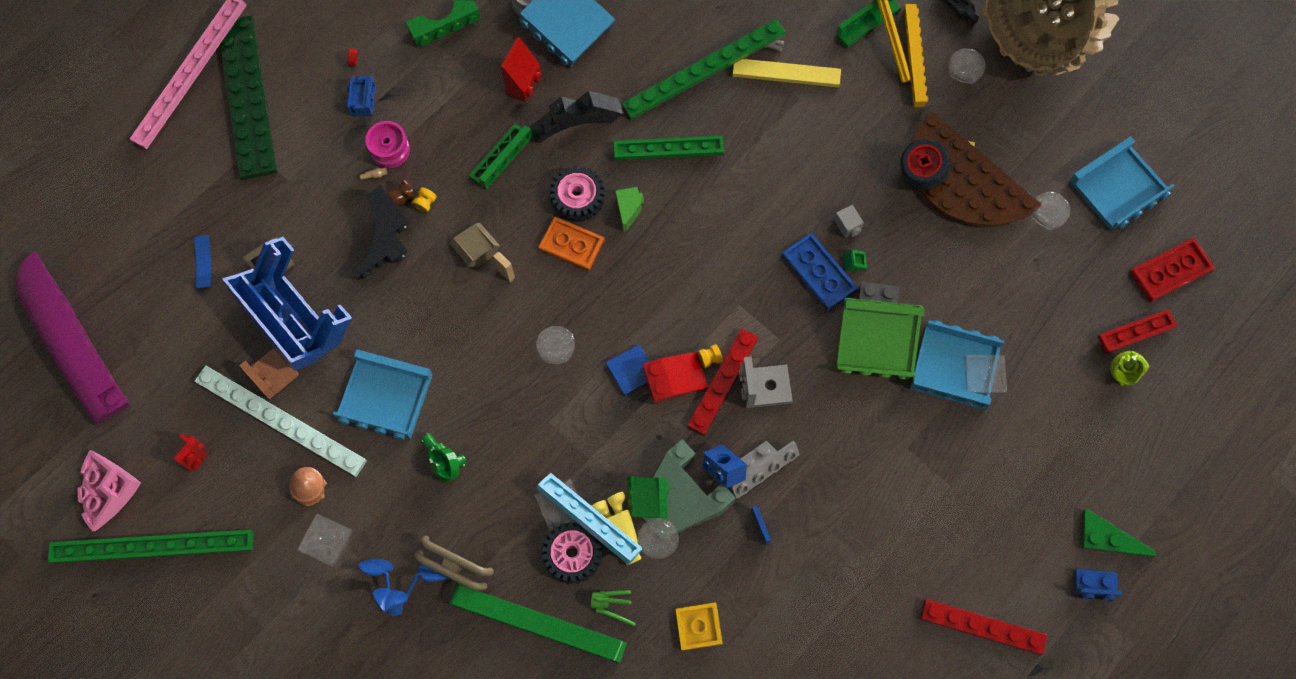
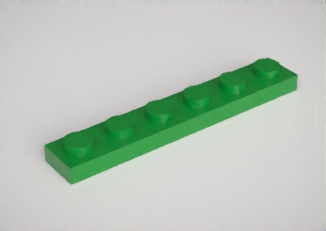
M723 136L614 141L615 161L724 155Z

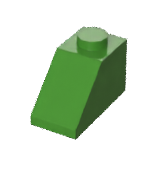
M638 187L616 191V201L623 232L629 229L641 212V204H644L643 194L639 193Z

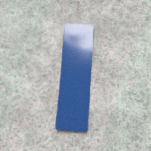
M209 236L194 237L196 288L210 287L211 253Z

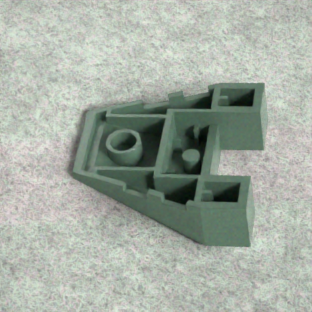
M683 439L666 453L653 477L666 478V482L669 484L667 519L643 518L661 540L720 516L735 503L736 499L722 484L707 496L683 470L695 460V452Z

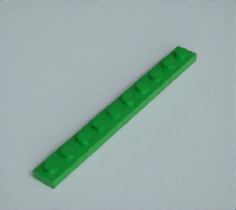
M776 18L622 103V106L629 118L633 120L786 36V31Z
M238 530L49 542L48 563L57 564L253 551L254 531Z

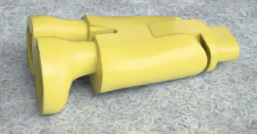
M624 492L614 494L607 499L615 513L614 516H611L605 500L592 505L594 509L638 544L629 510L623 511L622 503L625 499ZM640 554L630 564L641 560Z

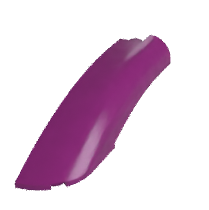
M34 251L23 261L18 269L15 283L18 298L61 374L94 425L97 426L129 406L130 402L101 359L76 316L74 309L37 252Z

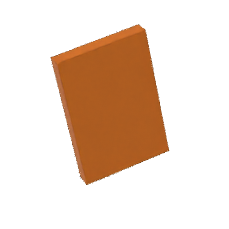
M554 216L538 249L589 271L605 241V237Z

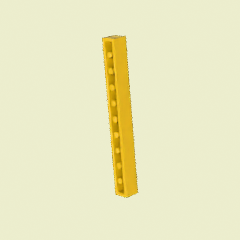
M905 4L904 19L913 107H925V104L928 102V96H926L924 56H922V37H920V18H918L919 8H917V4Z

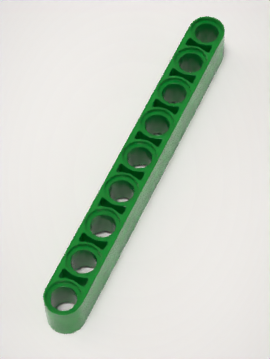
M459 584L455 585L448 603L465 611L619 664L627 645L626 642Z

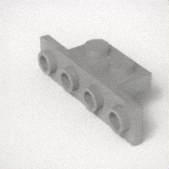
M765 441L742 457L741 460L747 464L746 480L731 486L734 496L738 499L798 457L800 453L796 443L792 441L777 451Z

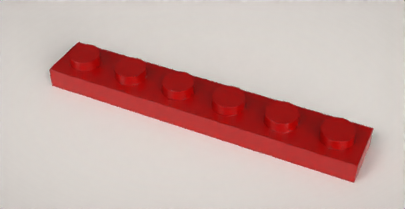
M743 328L741 329L689 421L688 428L705 436L739 375L738 371L740 370V364L743 363V358L749 357L758 341V336Z
M926 599L924 602L920 620L1040 656L1044 654L1047 634Z

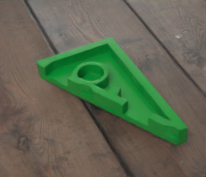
M1083 510L1082 549L1152 558L1156 556V551L1090 510Z

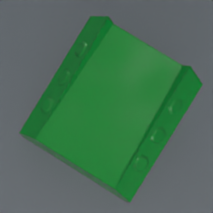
M627 476L628 510L630 516L667 519L669 484L666 482V478Z

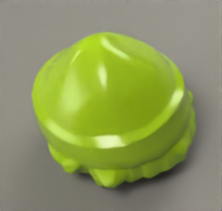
M1125 351L1112 360L1110 372L1112 377L1121 386L1133 385L1145 375L1149 364L1141 354L1134 351Z

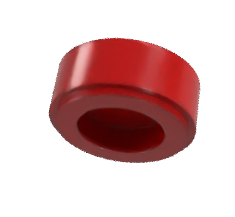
M350 48L348 66L355 67L358 61V50Z

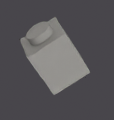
M853 205L837 212L834 219L845 238L858 235L864 224Z

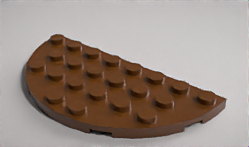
M933 111L920 124L914 141L927 138L936 140L947 149L950 156L951 166L946 180L933 189H920L925 199L940 213L952 220L956 219L965 222L966 225L999 227L1025 219L1041 207L1042 204Z

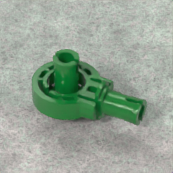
M425 434L421 438V442L428 450L427 456L432 473L443 483L456 480L460 472L459 467L466 466L464 455L456 456L443 443H437L432 434Z

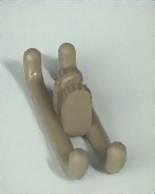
M428 536L421 538L420 543L424 548L444 557L441 565L423 556V552L418 550L414 554L417 562L470 589L477 591L487 589V583L475 582L459 574V572L466 568L481 576H491L494 573L492 568H484L432 543L429 541Z

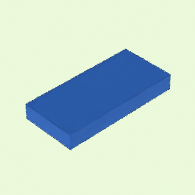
M753 506L751 512L764 544L767 545L771 542V538L758 506Z

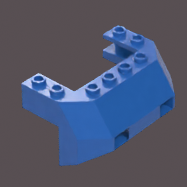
M284 237L264 242L254 269L223 278L222 280L246 316L283 361L296 371L314 364L339 345L352 318L341 305L337 306L334 314L327 309L322 311L320 317L316 315L315 311L311 309L304 298L284 276L294 249Z

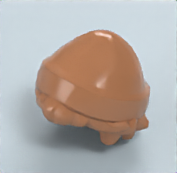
M303 467L298 469L290 480L291 498L307 507L315 505L325 497V479L314 468Z

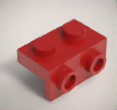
M181 433L179 437L187 443L173 459L193 472L203 464V460L208 453L203 450L205 446L189 434L186 437Z

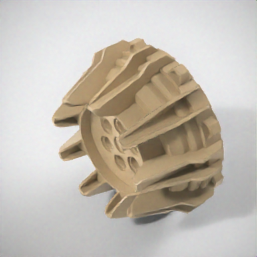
M986 0L983 13L988 18L990 31L995 42L999 44L1000 53L1004 57L1009 56L1015 65L1019 64L1025 67L1027 72L1034 70L1037 76H1044L1048 71L1056 76L1079 69L1086 62L1085 55L1087 53L1095 54L1103 50V41L1111 37V31L1119 21L1117 15L1105 13L1106 8L1118 5L1119 0Z

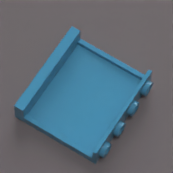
M533 0L519 16L521 26L529 29L536 40L542 41L549 52L555 53L561 63L565 66L568 65L570 68L606 30L609 31L613 27L616 20L595 0Z
M1131 136L1076 172L1069 181L1111 231L1117 228L1121 230L1129 224L1130 219L1136 220L1143 214V210L1146 208L1150 210L1157 205L1158 200L1161 199L1163 201L1172 194L1170 191L1175 186L1172 184L1167 187L1132 148L1135 140Z
M929 320L924 329L914 370L916 377L912 378L910 390L986 410L991 403V389L1000 349L1004 341L996 336L981 335L978 331H967L956 325L948 326L938 320Z
M356 349L354 355L356 359L355 366L338 412L334 411L333 415L338 419L339 423L345 425L353 423L356 424V427L367 430V428L375 429L374 432L381 435H386V433L393 434V437L399 440L411 439L433 376L431 370Z

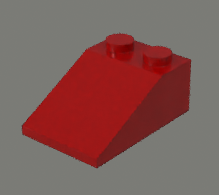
M517 37L501 65L506 94L526 102L528 97L533 95L536 82H540L542 72L539 62L523 41Z
M697 352L661 358L644 363L642 366L653 405L709 388Z

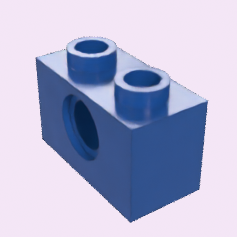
M719 445L703 452V469L724 487L729 488L746 480L747 464L724 445Z

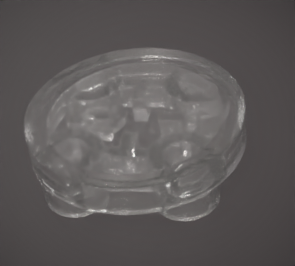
M960 49L950 58L949 75L958 81L974 84L984 73L985 60L979 52L973 49Z
M1046 192L1036 198L1042 205L1031 216L1038 224L1048 230H1053L1062 226L1067 221L1070 215V206L1063 196L1054 192Z
M551 326L539 334L536 347L539 356L544 362L560 364L571 359L575 349V342L569 330L561 326Z
M653 518L645 522L640 528L638 543L643 548L642 552L648 557L663 559L677 550L679 542L678 531L671 521Z

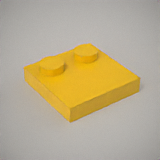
M716 602L676 609L682 651L723 645Z

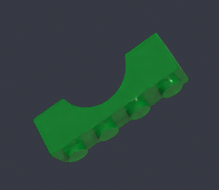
M454 0L453 10L446 18L430 20L420 15L407 21L406 25L409 34L418 48L428 45L436 39H441L451 32L459 31L462 27L474 24L481 18L474 0Z

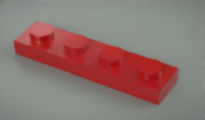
M1168 309L1100 334L1098 339L1105 353L1108 354L1175 329L1177 324Z

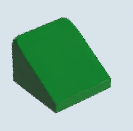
M850 249L843 253L844 271L867 270L865 252Z

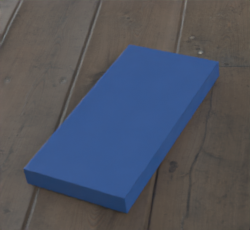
M812 233L782 252V257L827 311H830L844 301L845 297L848 298L858 290V287Z

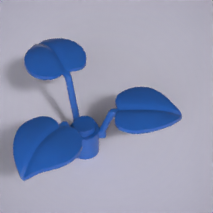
M367 559L358 563L359 570L366 575L378 576L383 574L385 576L386 588L375 589L373 591V599L383 613L386 612L392 616L402 614L403 605L408 601V596L417 579L421 578L424 581L449 579L422 565L417 568L418 573L412 580L407 592L404 593L399 590L390 589L388 572L393 571V565L383 559Z

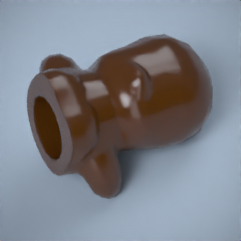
M404 179L401 180L398 189L387 192L397 207L404 205L408 199H415L409 182Z

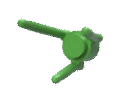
M600 590L599 592H593L591 608L596 609V613L607 615L631 626L636 625L635 622L604 609L608 608L609 603L630 605V600L610 598L613 595L630 594V590Z

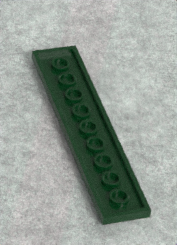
M252 15L240 17L222 40L220 46L239 177L241 180L275 174L278 171L254 18Z

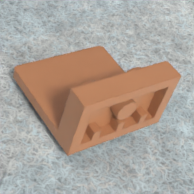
M274 348L251 366L246 360L239 365L269 399L299 376L298 371L290 368Z

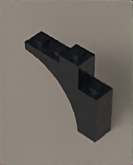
M587 91L577 100L559 97L549 105L550 111L530 127L535 142L541 143L550 136L577 125L595 122L612 123L624 113L618 98Z
M381 185L365 196L373 211L375 232L367 256L352 271L357 280L367 278L371 275L370 271L375 267H382L387 262V258L392 263H399L407 257L405 255L408 253L407 249L395 234L397 232L398 234L404 232L408 228L409 222Z

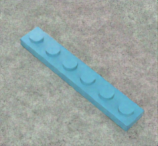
M552 473L537 485L538 491L628 565L641 553L643 549Z

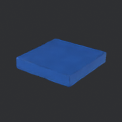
M640 344L606 362L624 396L647 385L642 366L650 361Z

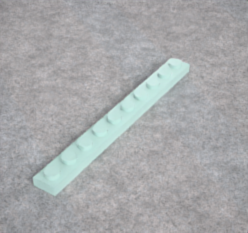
M208 366L203 368L195 380L198 385L354 477L358 476L367 462L365 458Z

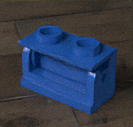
M351 75L350 82L347 83L349 96L345 100L346 109L349 110L351 116H373L376 88L373 76H357L354 80L353 75Z

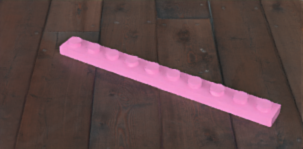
M225 1L131 136L130 140L133 143L148 149L247 6L244 1Z

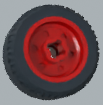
M928 138L916 140L909 144L903 151L900 160L904 179L908 184L917 189L928 190L941 185L950 172V156L947 149L940 142Z

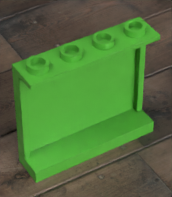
M845 297L836 362L837 369H840V372L843 373L860 371L862 375L879 373L881 377L898 375L900 379L916 377L914 370L921 318L924 316L925 308L922 305Z

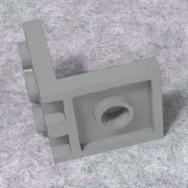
M752 356L743 358V363L740 364L738 373L739 381H743L741 396L742 400L746 401V408L792 404L793 400L787 365L753 368ZM767 382H773L776 385V388L774 390H768L766 389L765 384Z

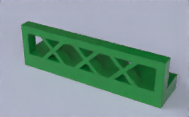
M877 0L872 1L838 25L835 37L846 49L884 23ZM888 0L892 15L894 16L900 12L901 7L894 0Z
M514 124L473 170L469 178L487 190L531 140V129L527 126L521 128ZM517 131L518 134L511 140V135ZM504 145H507L504 148V150L500 153V148ZM496 158L489 166L488 162L490 159ZM484 171V173L479 178L476 177V175L479 172Z

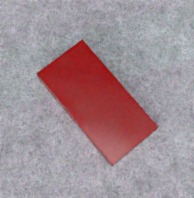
M1192 238L1131 269L1130 273L1151 303L1213 271L1215 267L1195 238Z

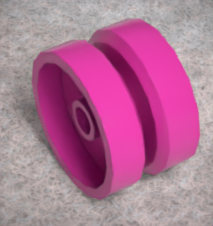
M382 121L374 124L368 130L366 145L373 161L378 166L386 167V169L396 168L407 160L410 154V145L400 125L391 121Z

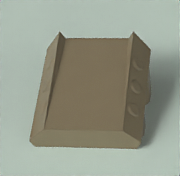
M481 223L472 225L450 241V245L469 268L478 267L492 258L500 246Z

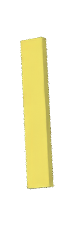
M742 59L736 62L733 68V77L837 88L840 86L841 69L749 59Z

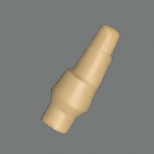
M386 167L376 168L361 174L360 179L381 178L383 175H387L388 172Z

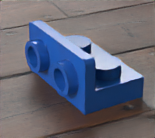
M1074 570L1075 595H1082V599L1102 597L1104 601H1115V598L1122 595V591H1118L1117 572Z

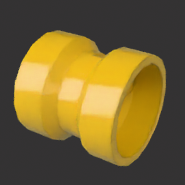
M421 187L418 191V197L412 202V206L423 213H428L431 208L430 204L435 201L437 196L429 189Z
M717 344L710 346L707 350L701 349L698 351L699 359L704 368L710 367L713 363L723 362Z

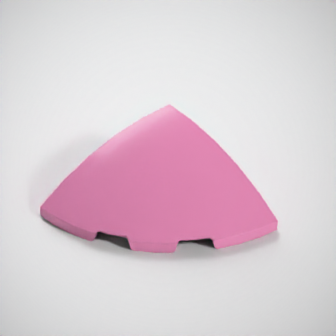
M89 450L80 473L83 475L82 486L78 487V502L83 504L84 513L81 515L92 531H96L106 524L125 506L141 484L139 480L124 469L92 450Z

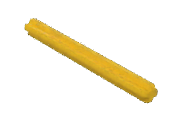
M877 0L901 82L907 83L911 81V76L888 0Z

